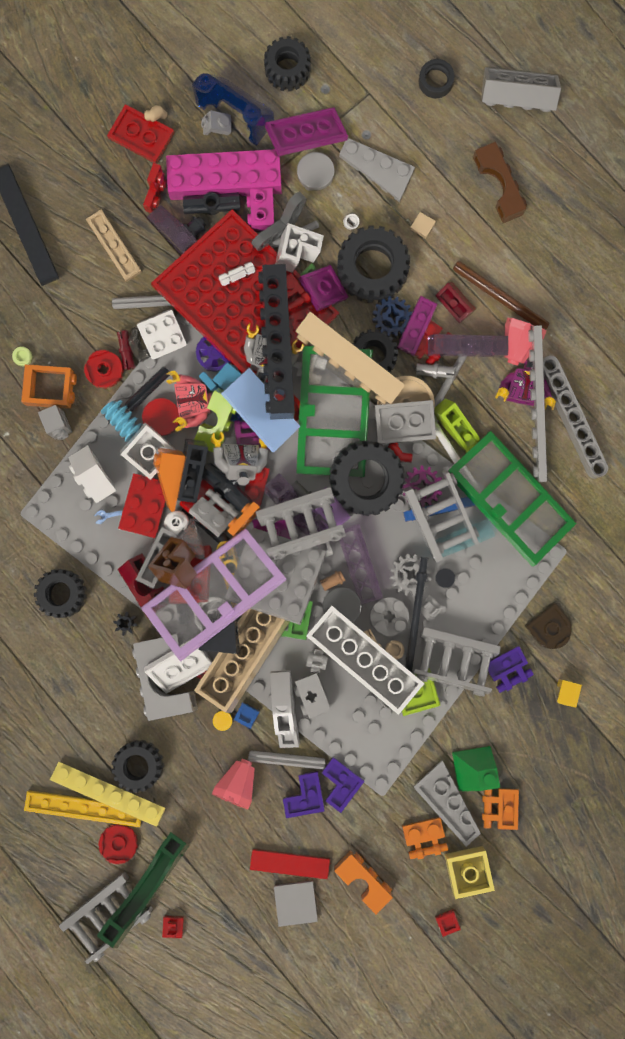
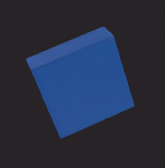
M242 702L234 720L251 729L260 711Z

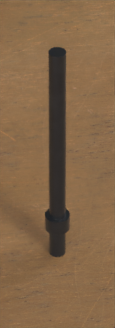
M421 557L419 572L416 573L417 587L405 668L412 672L424 587L425 582L428 580V557Z

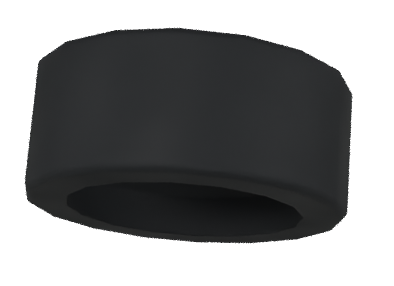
M432 59L426 62L421 68L418 80L422 93L434 99L446 96L451 91L455 78L452 66L441 59ZM432 70L442 71L447 76V83L443 87H432L426 82V74Z

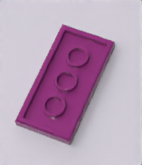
M334 107L265 123V128L278 156L343 142L348 139V134Z

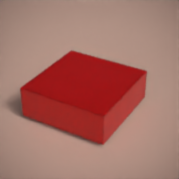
M453 909L435 916L443 937L461 930Z

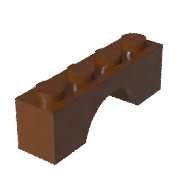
M493 142L475 150L473 160L480 174L491 175L500 182L503 195L498 200L495 208L502 223H506L524 215L527 203L525 198L521 197L517 181L513 180L511 176L512 171L509 164H506L504 161L502 148L498 147L496 142Z

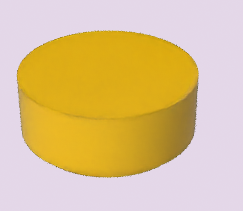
M219 711L213 717V725L220 731H225L232 725L233 718L230 713Z

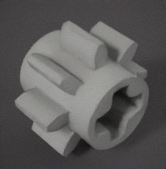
M315 649L314 653L309 652L306 666L311 667L310 672L320 673V669H326L328 656L323 655V650Z

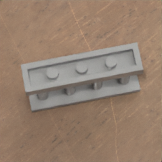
M446 470L442 471L445 479L417 491V489L413 490L410 486L403 489L432 558L436 563L443 560L441 554L444 553V550L468 539H471L477 545L479 544L477 537H480L476 527H472L455 488L457 481L453 473L450 474ZM446 486L449 487L452 497L430 507L421 508L418 501L422 497ZM456 503L460 514L434 526L432 524L428 525L426 519L429 518V515ZM462 521L464 522L467 532L445 542L436 543L434 536H436L437 532Z
M331 487L256 511L261 527L267 526L272 547L266 549L271 560H280L286 555L329 541H338L346 536L343 525H336L330 505L335 503ZM322 507L329 529L318 532L311 511ZM303 513L310 535L299 538L293 517ZM284 519L291 541L280 544L274 523Z
M426 627L422 629L420 638L425 639V649L420 670L414 669L412 674L423 682L432 680L471 690L477 696L484 697L485 694L491 693L492 689L485 687L490 659L499 655L500 646ZM436 642L442 643L445 647L439 675L427 672L433 644H436ZM455 647L462 648L464 652L458 680L447 677L452 649H455ZM474 652L481 653L483 657L477 685L466 682L471 654H474Z
M125 871L65 918L59 925L63 932L68 928L73 930L91 954L85 961L87 964L92 960L97 962L104 956L103 951L110 946L104 943L97 948L79 925V919L84 915L86 918L89 917L100 932L105 924L96 914L94 907L101 903L113 915L118 908L112 902L110 894L116 890L126 899L131 893L126 887V881L129 879V876ZM152 906L143 911L133 927L139 922L144 924L151 918Z

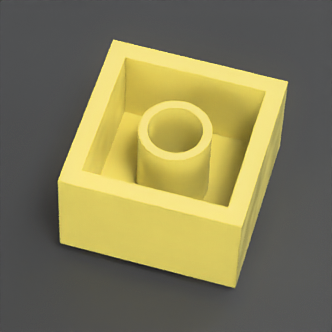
M483 846L444 854L455 899L495 891L487 853Z

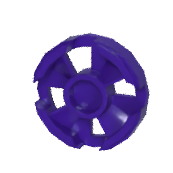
M203 337L196 347V357L200 365L208 371L218 372L226 363L230 364L213 345H206L204 341L207 339ZM208 356V360L204 363L201 357ZM220 359H222L225 362L221 366H219L217 362Z

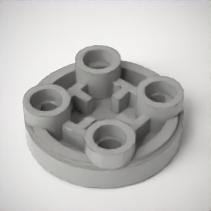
M312 152L303 156L297 166V176L300 183L308 191L322 190L330 185L334 177V165L331 159L320 152Z

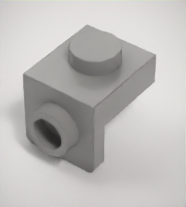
M212 110L209 111L201 121L203 135H208L211 132L229 135L231 133V115Z

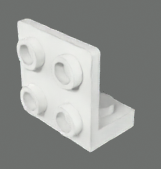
M172 309L137 323V327L152 359L187 345Z

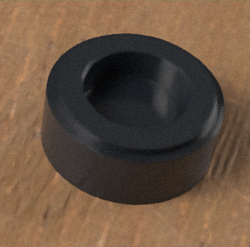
M444 568L436 573L435 581L438 586L448 588L454 584L455 575L450 569Z

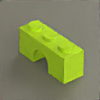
M220 388L214 390L207 409L216 413L218 417L217 425L201 424L194 440L204 441L208 446V450L213 453L215 445L210 440L212 434L215 433V438L220 440V432L224 434L225 431H229L232 425V421H230L231 416L236 414V410L221 395L224 390ZM224 438L223 441L221 442V447H222V444H224V442H225V438Z

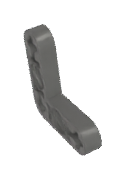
M300 191L295 193L289 199L281 219L259 233L251 244L260 251L281 237L288 223L296 224L306 203V197Z

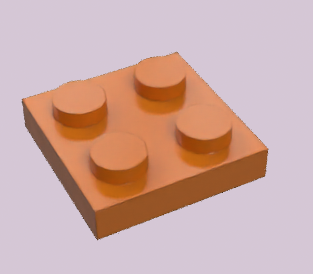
M255 502L252 504L247 503L241 510L242 515L238 519L235 517L228 524L229 529L227 531L233 537L236 536L256 517V511L261 510V508Z

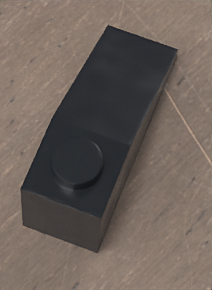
M185 439L183 449L185 461L177 497L178 501L197 502L208 446L204 441Z

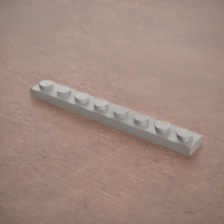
M531 326V330H528V340L532 342V350H529V361L533 363V369L530 370V381H533V389H530L531 401L534 400V408H531V419L535 420V427L532 428V439H535L532 455L533 458H536V466H533V476L537 477L539 482H547L542 326Z

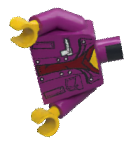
M526 360L523 369H516L514 372L509 373L500 382L495 398L497 399L498 396H502L504 402L509 401L534 406V400L531 401L530 389H533V381H530V370L533 369V363ZM544 379V407L546 410L547 405H549L554 410L556 401L552 398L548 383Z

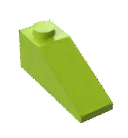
M445 398L434 408V415L465 453L481 440L455 402Z

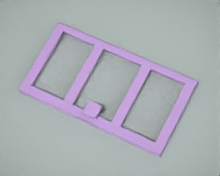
M246 528L193 567L197 575L187 589L170 585L141 607L180 662L286 581L285 576Z

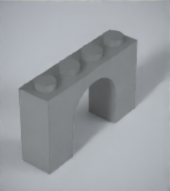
M183 633L172 635L179 646L185 644ZM158 638L134 643L132 654L137 661L136 674L140 678V694L144 697L145 705L143 709L148 721L198 710L194 691L175 695L166 694L144 672L145 666L172 651L165 640Z

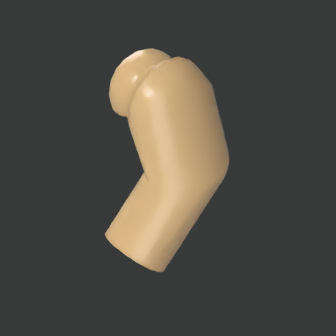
M158 105L153 106L151 110H146L144 113L145 119L152 122L159 118L164 120L168 116L167 112Z

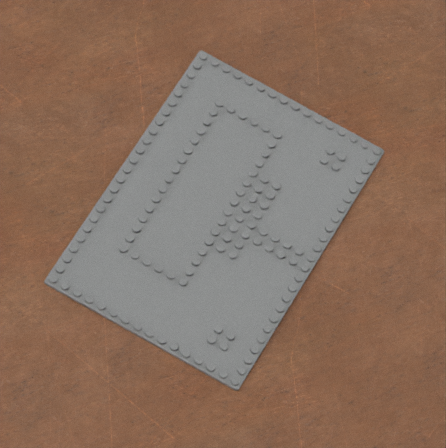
M178 313L175 318L187 345L156 359H152L149 352H147L108 403L122 400L123 402L120 407L125 406V403L163 366L169 371H176L178 374L191 376L200 380L199 375L202 372H206L213 379L219 371L212 372L204 369L196 357L197 344L204 336ZM208 340L204 341L206 345H212ZM303 350L299 353L295 362H301ZM208 356L201 357L204 363L208 360ZM222 359L217 361L219 366L225 363ZM293 365V393L300 401L301 376L297 375L298 368ZM314 367L313 374L322 376L319 386L351 387L327 368L321 370ZM171 375L132 411L130 419L137 418L135 425L139 423L143 425V410L154 399H168L176 404L178 408L174 386L177 383L168 384L166 382L169 379L173 380ZM276 376V378H273L277 382L283 380L281 376ZM308 393V404L315 405V417L307 416L306 428L360 431L362 396ZM369 402L367 441L378 442L375 405ZM211 410V414H208L207 419L201 424L206 423L216 426L218 422L216 413ZM100 411L23 508L21 516L141 609L117 569L127 560L141 553L146 558L155 538L118 529L122 515L107 518L102 524H96V521L102 519V517L94 515L100 510L106 513L120 510L123 512L133 473L142 476L146 475L120 454L121 449L128 442H125V437H121L120 432L115 430V426L110 424V420L105 418L106 414H102ZM237 412L235 415L232 414L230 419L232 425L229 431L224 433V444H237L234 420L244 421ZM199 426L183 428L180 431L175 430L172 434L162 437L174 446L176 450L183 452L185 439L194 440ZM251 428L241 429V434L254 432ZM299 428L275 452L268 451L267 463L264 468H269L270 472L260 507L261 510L298 498L289 490L296 480L308 492L311 491L312 493L323 490L325 487H331L329 484L330 475L296 474ZM306 436L304 466L332 467L335 456L339 455V451L348 447L353 442H359L360 439ZM422 440L398 442L402 452L413 454L412 463L400 462L404 467V478H409L406 473L408 471L413 473V467L419 470L420 466L423 465L424 470L431 467V473L437 471L436 478L442 477L441 480L445 478L442 471H448L454 465ZM87 445L97 457L102 469L116 489L114 493L98 503L92 497L88 498L83 491L85 487L82 484L80 486L73 478L74 474L69 468L71 463L68 457ZM208 450L205 465L212 463L216 466L214 453ZM366 460L365 477L349 476V484L352 490L362 496L376 494L382 488L385 481L382 467L373 460ZM358 463L352 469H358ZM156 473L153 476V478L159 480L158 475ZM418 475L414 476L411 479L410 483L416 482L418 480ZM426 475V478H427L430 482H433V480H432L429 476ZM421 482L420 485L416 487L423 489L427 486H424L423 482ZM476 482L482 492L485 488ZM455 484V488L458 492L459 497H467L466 494ZM239 485V488L244 492L246 485ZM448 486L439 490L442 492V495H436L438 501L431 500L432 505L452 497ZM433 493L428 494L426 499L431 497ZM492 493L485 499L492 508L500 503L507 510L501 518L508 525L520 515ZM399 495L396 504H392L389 510L386 512L382 511L378 515L363 516L362 514H354L344 508L351 516L343 524L346 536L338 541H329L333 555L325 557L309 600L313 601L308 633L324 615L323 601L326 595L335 588H349L359 596L362 606L361 613L353 624L363 632L371 629L377 643L384 650L386 644L392 640L401 642L404 646V654L397 661L405 667L415 596H412L411 591H409L407 596L404 595L405 590L397 592L398 585L393 587L392 584L395 580L389 578L394 576L390 569H395L393 562L399 563L398 558L401 556L405 559L406 554H409L410 558L417 554V560L421 557H428L429 565L427 570H432L428 577L432 579L426 582L428 588L424 587L422 602L430 595L443 607V610L431 622L420 614L412 671L414 669L420 670L426 644L424 642L425 639L420 638L424 627L497 646L566 554V549L557 543L537 565L532 567L477 506L464 509L472 527L475 526L480 537H477L479 544L475 545L471 539L444 550V553L441 554L443 560L436 563L432 558L417 521L405 522L403 512L412 510L406 496ZM177 500L175 511L182 512L183 507L179 505L180 501ZM165 505L158 532L162 527L165 528V517L171 512L167 505ZM459 510L430 516L426 520L428 525L432 524L434 526L460 513ZM304 514L295 515L293 520L297 533H310ZM230 515L227 516V518L231 521L234 519ZM313 515L317 531L325 530L320 524L323 520L319 515ZM189 517L190 529L185 535L179 536L178 539L184 540L189 547L210 545L212 553L215 552L218 543L202 528L193 524L194 521ZM528 520L515 531L534 554L550 539L548 535ZM462 521L437 532L434 539L436 543H442L467 532V529ZM252 522L246 527L249 533L254 528ZM228 527L223 533L232 539L233 536L227 531ZM406 562L403 565L412 567L414 562ZM211 563L209 598L216 597L226 600L225 597L228 590L224 577L215 565ZM444 568L450 569L455 575L454 584L448 588L438 586L435 581L436 573ZM341 570L346 581L342 585L338 584L325 591L320 580L334 574L335 571ZM413 570L410 572L406 571L408 574L407 579H416L413 575ZM398 571V579L401 583L402 573ZM157 580L154 588L158 589L163 586L166 589L170 584ZM414 582L409 583L407 587L414 588L417 587V584ZM383 598H396L402 601L408 609V624L405 630L398 635L384 636L377 632L371 624V609L375 603ZM170 604L163 611L156 614L168 631L174 635L183 633L185 643L201 633L195 623V613L189 605L188 615H190L191 622L190 624L181 625L177 606ZM216 611L214 615H211L212 619H217ZM387 611V615H384V619H387L388 623L392 622V619L395 618L391 611ZM242 615L235 619V621L238 622ZM280 637L246 691L272 711L271 671L290 670L292 683L295 686L296 680L315 673L310 672L311 667L306 666L309 652L314 653L315 649H322L308 637L307 640ZM438 642L433 644L428 667L431 673L437 675L440 672L445 649L443 644ZM455 647V649H452L447 672L448 678L458 680L464 654L462 648ZM205 651L213 660L219 653ZM324 652L323 655L328 656L326 669H320V673L317 674L331 711L309 719L308 715H303L300 707L303 704L300 696L297 697L294 691L298 732L330 757L336 758L353 771L379 795L384 796L464 689L434 681L441 706L403 716L402 712L398 715L392 709L383 707L380 699ZM474 652V654H471L466 682L468 683L481 667L483 658L481 653ZM308 691L306 699H311L312 702L317 694Z

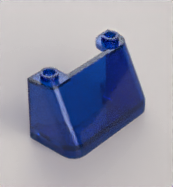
M203 73L192 84L196 105L203 110L208 105H214L217 108L223 101L241 113L244 121L247 123V129L250 130L249 141L256 146L267 133L265 123L274 121V113L269 107L222 76Z

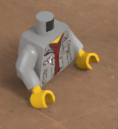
M249 323L247 325L249 335L246 336L244 345L247 362L251 364L250 369L257 371L256 376L264 384L267 376H264L263 364H267L266 357L262 355V345H266L265 338L257 334L259 331L258 325L255 331H250ZM273 339L271 340V342L274 343V344H279V343H281V342L275 341V340H273ZM298 339L291 346L293 349L291 350L292 367L299 355L298 352L302 351L305 346L303 343L301 348H297L295 343ZM278 357L272 359L275 363L282 361Z
M220 432V440H217L215 433H213L210 440L215 445V448H213L215 465L226 474L227 479L237 480L239 485H247L249 480H254L255 475L260 473L266 466L268 449L260 438L261 448H259V445L222 444L221 447L224 434Z

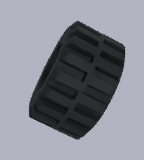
M287 36V39L279 37V41L274 40L272 41V46L268 45L267 51L264 54V67L269 83H273V87L276 89L280 87L281 91L288 89V92L292 91V88L297 90L300 88V84L303 86L306 83L311 72V57L308 47L305 48V43H299L298 38L292 40L291 36ZM284 59H292L297 62V65L292 69H282L278 66V63Z
M369 329L367 333L361 332L359 337L356 336L352 343L358 349H365L370 346L380 348L384 352L385 358L379 365L389 373L394 369L398 350L396 349L397 344L393 342L391 335L388 337L385 331L380 333L379 329H375V332Z
M54 569L51 572L44 573V577L38 579L39 584L35 585L34 588L37 589L34 597L37 598L35 603L40 606L39 610L53 618H66L73 616L74 613H78L81 610L80 607L85 604L83 602L84 598H87V594H85L86 586L83 585L84 581L79 578V575L63 569ZM59 582L66 583L70 589L69 600L64 605L55 604L51 597L53 587Z
M135 740L124 745L115 754V759L112 761L113 769L111 770L112 774H115V782L118 780L121 788L125 787L126 791L133 790V793L143 792L151 788L159 780L163 772L164 762L162 763L163 756L159 754L160 750L153 747L154 744L151 742L146 743L145 740ZM140 755L147 760L149 769L145 776L136 777L130 773L127 763L131 756Z

